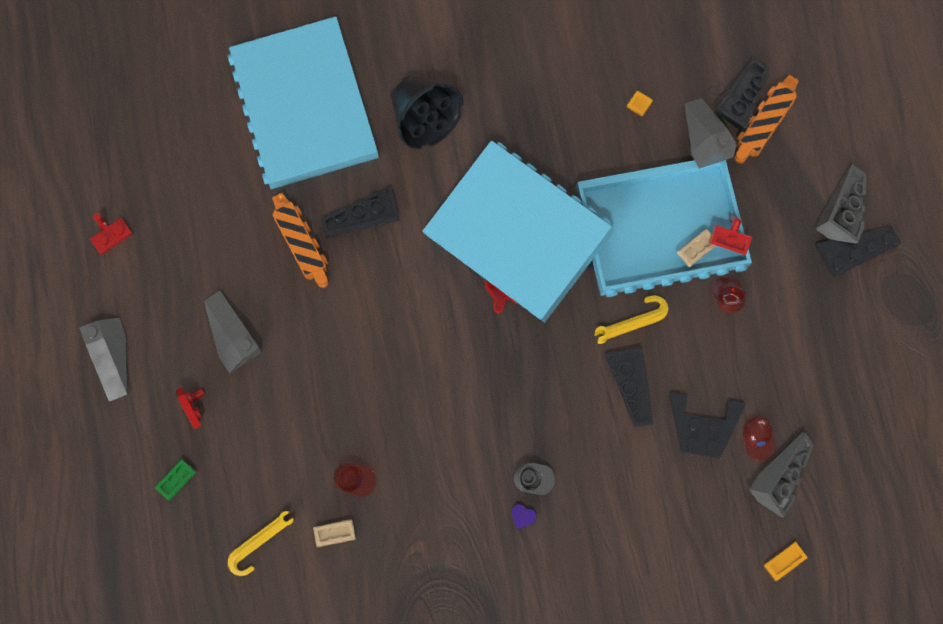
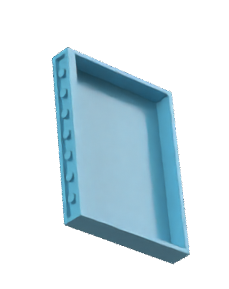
M336 17L229 47L231 54H228L230 65H234L236 70L232 71L235 82L240 84V88H237L240 99L244 98L245 105H242L245 116L249 115L250 122H247L250 133L254 132L255 139H252L255 150L259 149L260 156H257L259 166L264 167L263 180L265 184H269L270 189L379 158Z
M490 141L422 232L545 323L614 232L611 226L612 222L605 217L599 218L596 215L597 212L590 206L585 208L581 205L582 201L574 195L572 197L567 195V190L559 184L555 186L550 183L552 180L545 174L540 176L536 173L537 169L529 163L527 165L522 163L521 157L514 152L512 154L506 151L507 148L500 142L496 144Z
M694 160L577 182L575 189L577 197L582 201L581 205L585 208L587 206L593 208L599 218H607L612 222L611 226L614 229L612 235L592 260L601 296L612 297L616 296L618 292L623 291L625 293H632L639 288L649 290L659 284L669 286L675 281L685 283L696 277L706 279L711 274L717 273L718 276L728 274L732 270L742 272L747 270L752 263L749 249L747 254L743 255L716 246L690 268L677 254L680 249L707 229L712 235L715 224L731 229L733 223L729 221L730 216L734 215L741 220L726 160L700 169ZM741 222L738 232L744 234Z

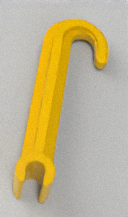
M656 295L646 297L644 299L645 303L658 302L660 308L608 327H598L594 335L602 334L604 336L598 337L597 343L603 344L607 339L661 321L668 313L667 302L662 297Z
M289 511L282 512L280 517L229 555L228 567L233 574L245 576L254 571L253 566L241 571L237 568V564L286 526L293 524L294 518L288 522L284 520L285 516L290 513Z

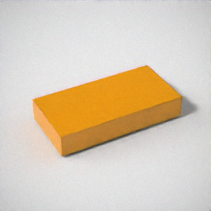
M794 542L766 563L764 567L773 579L777 581L808 557L799 545Z

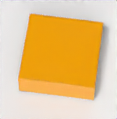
M637 90L628 103L627 108L643 117L653 100Z

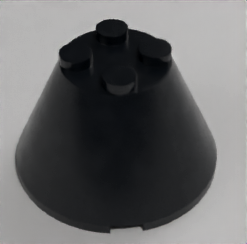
M409 75L390 93L399 137L406 146L412 149H422L423 146L429 145L432 147L438 144L453 131L460 120L463 97L460 91L451 84Z

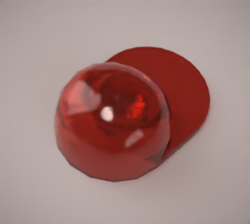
M721 277L712 283V292L717 299L718 307L723 312L737 313L744 308L746 294L736 279Z
M755 417L746 422L743 428V439L747 454L757 461L767 460L773 455L775 450L771 424L761 417Z
M345 463L340 465L334 473L335 486L345 493L364 497L369 495L376 485L375 474L367 467Z

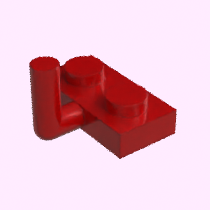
M99 213L94 214L93 218L102 231L90 238L101 256L133 235L122 218L108 226Z
M730 216L729 221L733 223L731 229L715 224L709 240L710 244L743 255L747 254L753 237L738 232L741 220L738 217Z
M183 387L175 390L177 398L193 428L200 427L202 415L197 407L193 408L191 403L205 396L203 389L191 394L189 391L185 392Z

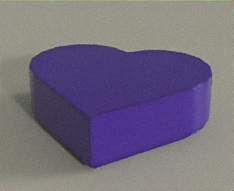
M520 504L513 507L512 517L517 529L531 525L536 521V513L533 510L526 509Z

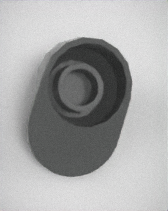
M523 463L516 468L513 480L516 487L521 491L545 495L553 489L555 475L548 466L536 463Z

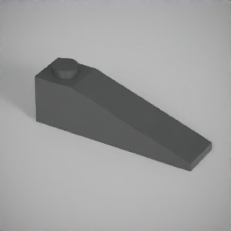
M699 98L685 103L688 136L691 145L690 150L698 168L700 169L733 158L736 143L729 130L706 102Z
M853 164L847 169L815 228L830 240L858 243L864 229V222L862 221L863 212H865L863 196L866 195L867 174Z
M218 291L204 301L218 357L229 374L262 353L221 291Z
M121 319L98 320L80 327L85 345L109 402L127 396V335Z
M806 433L800 434L757 476L749 489L757 502L783 518L794 503L796 497L793 495L795 487L801 483L802 479L799 478L801 470L807 466L814 446Z

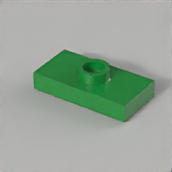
M181 459L159 482L155 489L170 502L196 472Z

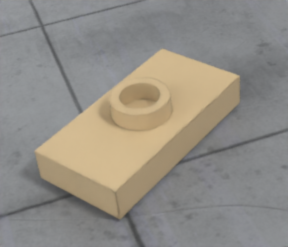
M707 229L677 252L689 268L716 247V245L709 243L711 234Z
M352 519L313 527L317 548L356 539Z

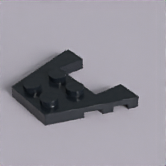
M670 392L669 398L680 452L720 459L741 416L745 403L727 401L725 420L685 415L687 395Z

